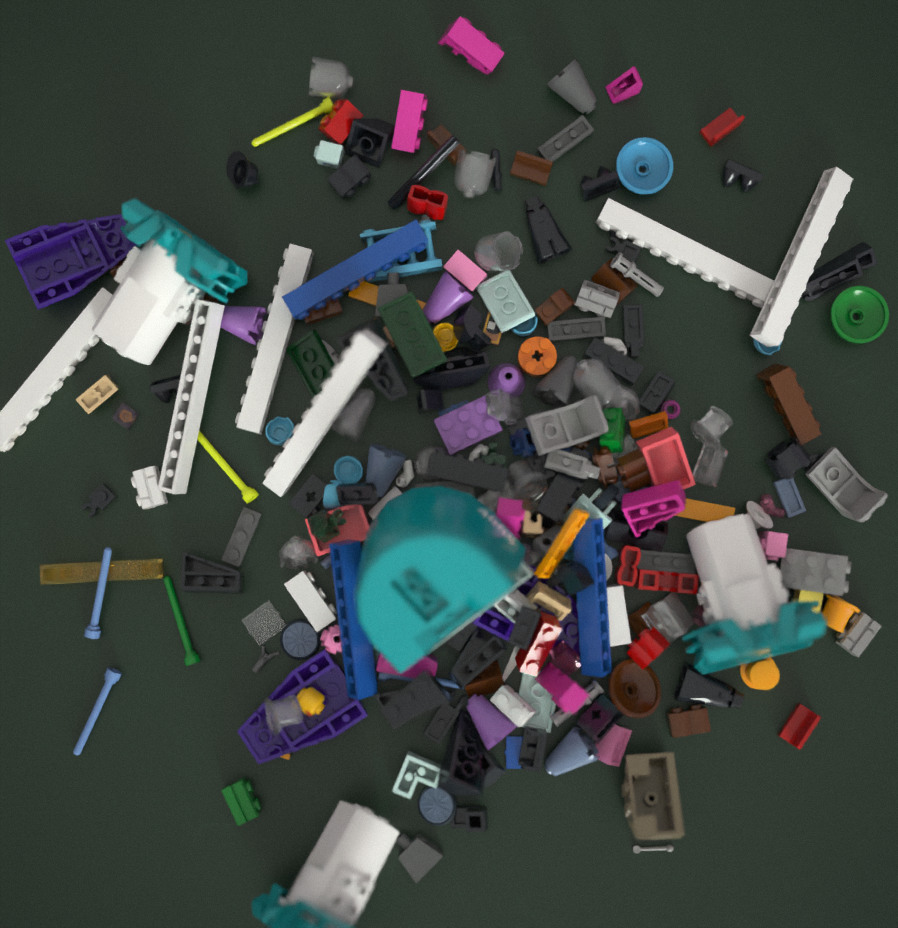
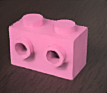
M759 531L758 537L766 559L778 561L779 557L785 558L788 534Z

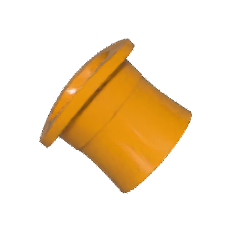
M825 594L828 599L820 613L826 619L827 626L843 633L849 618L854 612L859 613L860 610L837 595Z
M771 657L740 665V676L743 682L751 688L769 690L776 686L779 681V670Z

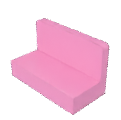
M459 250L444 265V269L470 291H474L480 282H484L487 278V274Z
M615 724L599 743L595 742L599 752L596 755L600 756L598 760L608 765L619 767L632 730Z

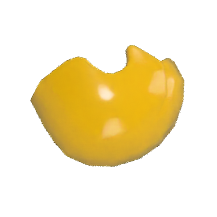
M450 323L437 324L432 331L442 351L446 352L454 349L458 340L455 337L453 325Z

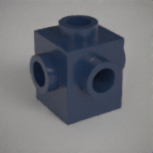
M517 429L515 434L509 436L513 455L528 457L536 451L529 429Z

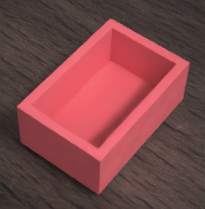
M672 427L636 441V445L647 464L652 482L651 487L676 480L680 481L683 490L696 485L679 434Z
M363 504L346 505L305 519L317 556L330 553L329 544L348 539L360 542L365 541L366 533L370 526Z

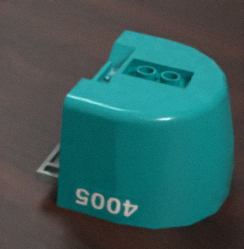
M444 486L412 488L389 500L371 522L366 533L356 577L355 597L358 621L371 643L399 673H402L424 655H429L534 575L533 569L523 559L526 548L490 509L470 494Z

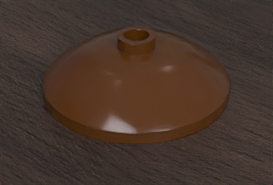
M632 659L622 661L613 668L608 686L615 706L623 714L632 718H643L651 715L657 709L661 700V686L655 672L649 666L642 670Z

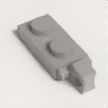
M562 450L549 452L544 466L545 468L581 479H587V477L597 479L600 468L592 466V462L588 461V458Z

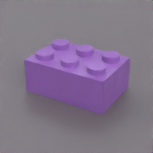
M486 395L434 420L450 456L502 432L499 421Z

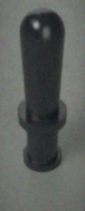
M493 149L490 153L493 171L491 178L494 181L493 190L501 191L503 190L501 186V177L503 175L500 173V152L498 149Z

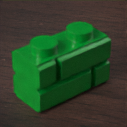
M622 408L602 409L607 421L608 431L600 435L601 447H608L611 453H621L624 446L626 420Z
M243 777L222 788L221 791L237 826L260 815L262 805L258 798H254L252 793L254 788L250 780L247 781Z

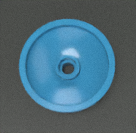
M646 137L636 138L624 145L619 152L616 160V171L621 183L630 191L644 195L652 194L661 190L669 182L673 173V159L669 150L661 142ZM639 168H644L645 172H640Z

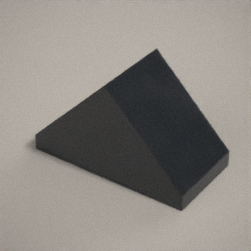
M420 390L416 395L419 414L444 409L441 390Z

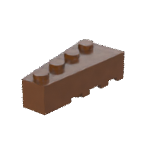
M773 364L755 374L758 380L762 379L766 387L763 389L775 401L773 407L780 416L784 417L782 423L790 437L795 436L803 445L821 435L819 430L820 424L811 413L812 407L803 396L805 394L804 390L795 379L797 376L793 368Z

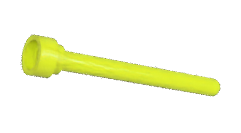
M330 97L322 100L321 106L253 139L252 145L257 147L322 113L330 114L333 110V103Z
M199 431L197 440L242 491V499L247 504L252 502L259 493L254 488L247 487Z

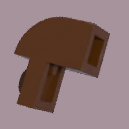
M561 288L537 307L534 312L547 326L555 318L561 316L574 306L576 302L564 288Z

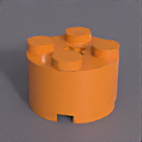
M543 337L527 339L521 345L517 355L519 368L526 375L533 378L545 376L554 367L557 359L554 345L549 339ZM535 353H537L538 356H541L539 361H537L535 358H532Z

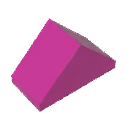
M633 66L605 88L612 103L616 104L638 94L643 82L636 67Z

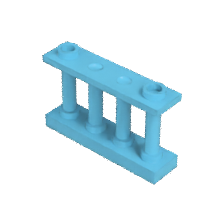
M424 220L419 224L428 238L426 261L418 262L415 252L410 254L406 265H400L396 262L390 270L378 272L377 276L368 282L386 280L387 273H399V277L443 270L441 259H437L434 255L431 231L436 230L435 222ZM402 227L380 231L368 229L360 234L361 242L367 241L369 247L375 243L374 240L383 239Z

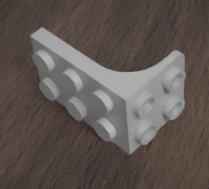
M595 394L574 404L525 418L538 455L587 442L608 431L607 421Z
M831 447L805 473L843 517L858 522L868 520L872 513L882 506L888 497L886 492L880 491L866 482L835 447Z
M786 548L785 558L782 557L780 568L782 575L781 584L786 588L843 596V593L848 592L849 581H846L845 577L846 573H850L851 561H848L847 556Z

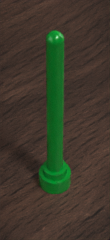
M165 576L163 581L186 652L184 655L185 666H189L201 660L199 654L193 651L171 577Z

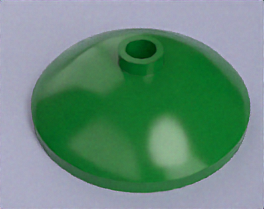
M854 286L844 290L835 298L831 306L830 318L833 328L840 337L852 343L862 344L875 340L884 332L889 321V309L885 299L876 290L866 286ZM853 314L858 316L857 320L853 319Z

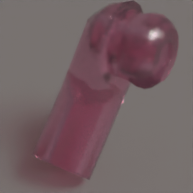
M764 494L760 500L764 512L768 515L783 518L785 509L775 507L772 496Z

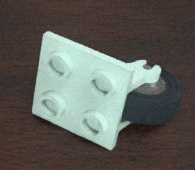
M612 484L605 491L599 488L590 498L582 494L566 512L562 520L566 523L574 509H582L589 513L588 518H603L604 530L612 521L607 514L617 504L613 498L619 489Z

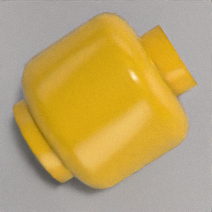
M314 687L303 688L296 697L297 708L307 716L319 715L326 706L323 704L325 696Z

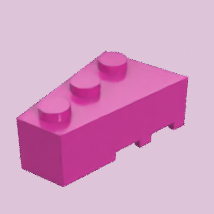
M461 16L449 25L438 41L442 46L446 43L452 47L454 54L458 55L461 53L468 59L467 62L486 75L493 71L504 55V52L497 43L488 40L484 32L476 30L467 18H462Z
M401 90L392 149L415 153L416 149L420 148L421 138H419L420 130H423L424 126L423 113L427 109V95Z
M679 480L624 494L622 511L635 537H639L641 532L648 528L651 530L658 522L666 521L685 510L686 494Z
M499 498L496 516L519 540L525 516V509H522V501Z
M378 652L376 671L416 678L424 670L429 669L435 676L438 662L436 656L426 654L405 671L399 673Z
M550 662L534 679L553 695L551 700L566 713L570 710L574 714L589 697L582 688Z

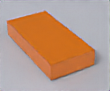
M664 411L630 421L629 431L631 438L635 439L667 429L668 415Z

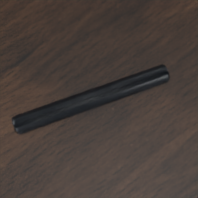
M452 135L388 200L391 208L396 209L408 197L411 186L420 185L460 144V141Z

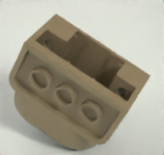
M674 752L626 755L624 784H622V796L625 799L624 815L635 838L642 840L681 838L684 835Z

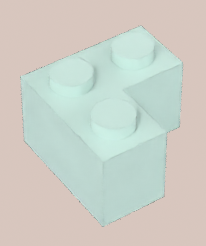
M408 751L392 792L410 799L418 781L436 788L441 764Z

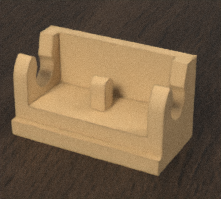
M109 374L104 375L75 399L88 414L119 390L118 385L111 380L112 378Z
M525 511L520 537L537 538L543 534L540 514L537 515V522L530 520V511Z
M540 581L526 595L529 600L528 603L533 604L536 602L555 613L559 621L563 620L572 611L571 599L552 588L549 589L547 585Z

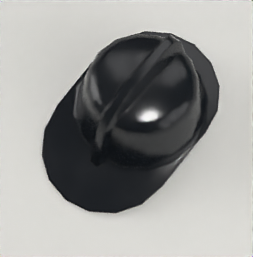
M240 151L233 152L228 158L226 166L229 180L237 189L252 187L254 183L258 184L260 180L257 177V166L249 161Z

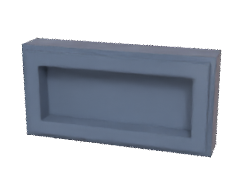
M783 478L773 482L787 518L806 511L793 478L789 480Z

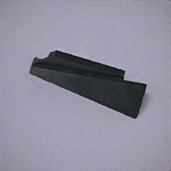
M861 242L815 269L809 277L806 289L801 294V297L812 301L862 276V269L878 264L873 248L865 242Z

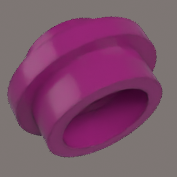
M667 400L662 404L661 412L666 411L668 419H674L680 414V405L674 400ZM668 406L673 407V413L667 411Z

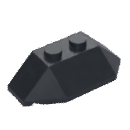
M466 346L446 351L444 354L447 362L413 378V381L431 390H445L472 385L490 369L487 352Z

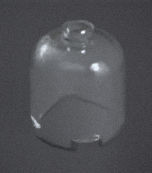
M312 56V62L315 65H312L309 88H313V90H309V96L336 99L344 97L348 88H352L353 76H349L347 65L340 61Z
M459 150L454 184L459 191L463 192V196L474 198V195H482L488 190L496 158L489 160L490 155L471 151L470 155L465 154V150Z
M509 231L484 236L475 246V260L486 271L513 270L520 264V254H523V247L519 237L512 235Z
M597 358L581 360L573 373V383L584 399L595 394L601 406L615 397L613 394L615 390H620L621 388L619 380L605 363Z

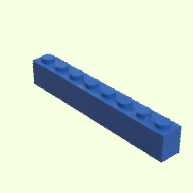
M414 220L287 293L282 298L294 319L303 320L314 309L320 310L327 305L326 302L341 298L345 291H353L360 286L359 283L374 279L378 272L390 270L397 261L403 262L410 257L411 253L423 251L427 247L428 238L418 221Z
M587 518L573 540L574 560L583 564L588 569L595 583L577 593L576 608L578 610L577 626L579 629L580 667L582 675L603 677L612 672L603 518Z
M348 539L331 543L329 547L347 696L361 700L378 694V682L375 674L373 644L358 621L356 606V577L362 547L360 541Z

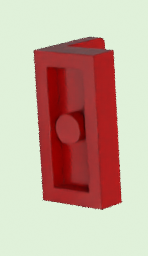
M730 107L705 126L699 133L712 147L743 122L745 116L741 115L738 117Z
M798 703L778 733V736L800 750L821 719V716Z

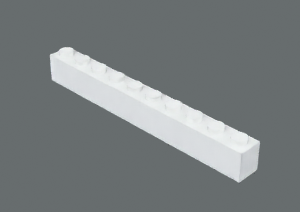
M838 167L823 172L750 336L766 347L778 346L782 342L784 332L791 322L794 310L798 307L801 294L806 289V283L814 271V265L821 255V250L824 243L828 240L831 227L836 222L835 218L843 206L846 194L850 190L853 178Z
M610 198L606 201L596 221L601 229L605 231L613 230L616 232L617 237L624 240L627 238L633 241L634 244L649 249L651 254L658 257L661 255L667 258L669 263L673 265L679 264L684 267L685 271L692 274L695 272L701 275L703 280L707 282L713 281L718 284L719 288L726 291L731 290L741 299L747 298L751 300L752 304L757 307H763L774 283V280Z
M290 244L289 248H286L284 251L283 259L285 262L283 267L279 268L278 277L280 279L278 285L275 284L272 294L274 300L268 306L267 314H269V317L263 323L262 332L264 334L257 343V350H259L257 358L254 357L251 364L253 372L247 378L246 387L248 389L241 398V405H243L241 413L238 412L235 419L237 428L262 435L295 321L282 296L306 283L314 256L311 249Z
M101 288L0 411V451L5 452L13 447L14 440L26 431L27 424L38 416V411L42 406L49 403L51 400L50 396L54 391H58L62 387L63 380L75 371L77 363L86 358L90 347L98 343L100 338L92 331V327L113 295L105 288Z
M196 299L158 490L171 494H186L224 305Z
M368 329L361 333L357 332L351 340L353 345L341 355L343 360L340 364L337 363L331 371L332 377L328 378L321 386L323 391L312 400V408H308L302 415L304 420L293 429L292 433L294 435L284 443V451L273 460L275 462L274 466H271L265 472L264 476L266 478L262 484L278 496L282 497L290 489L386 345L384 341Z

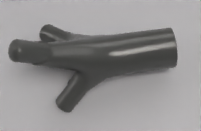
M262 646L261 655L252 667V671L258 673L268 660L280 654L279 651L266 654L265 646Z

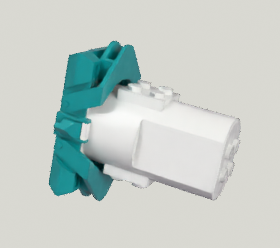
M132 199L122 205L123 218L128 222L125 226H121L120 229L135 244L139 246L141 244L145 245L142 249L134 246L128 252L127 259L123 265L118 268L114 280L120 284L92 327V331L103 339L104 343L115 348L120 355L142 364L151 365L178 322L186 324L193 317L196 299L203 300L204 294L208 292L227 303V293H233L235 289L246 285L248 278L247 270L185 228L177 220L159 210L155 211L137 199Z
M740 514L728 516L717 521H709L696 527L686 535L702 584L697 593V600L699 605H703L705 611L703 612V618L706 624L709 623V626L683 636L682 640L684 642H693V645L688 647L686 652L696 653L693 665L702 675L807 648L813 644L814 639H818L824 634L826 619L822 613L813 611L819 605L818 601H799L786 604L789 595L787 589L783 588L781 584V572L779 569H776L775 564L768 565L750 515Z
M340 800L291 891L274 883L270 895L264 893L253 899L252 915L270 928H351L374 887L373 883L399 835L398 830L389 825V821L374 815L373 811L356 803L352 805Z

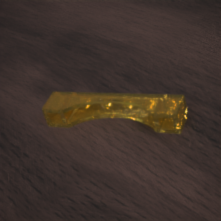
M162 559L110 561L106 581L163 578ZM102 562L40 565V585L98 581Z

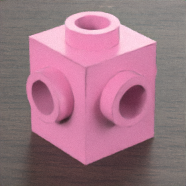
M334 625V627H328L327 630L324 629L320 638L322 640L321 646L326 647L325 649L329 653L336 654V652L342 654L339 626Z

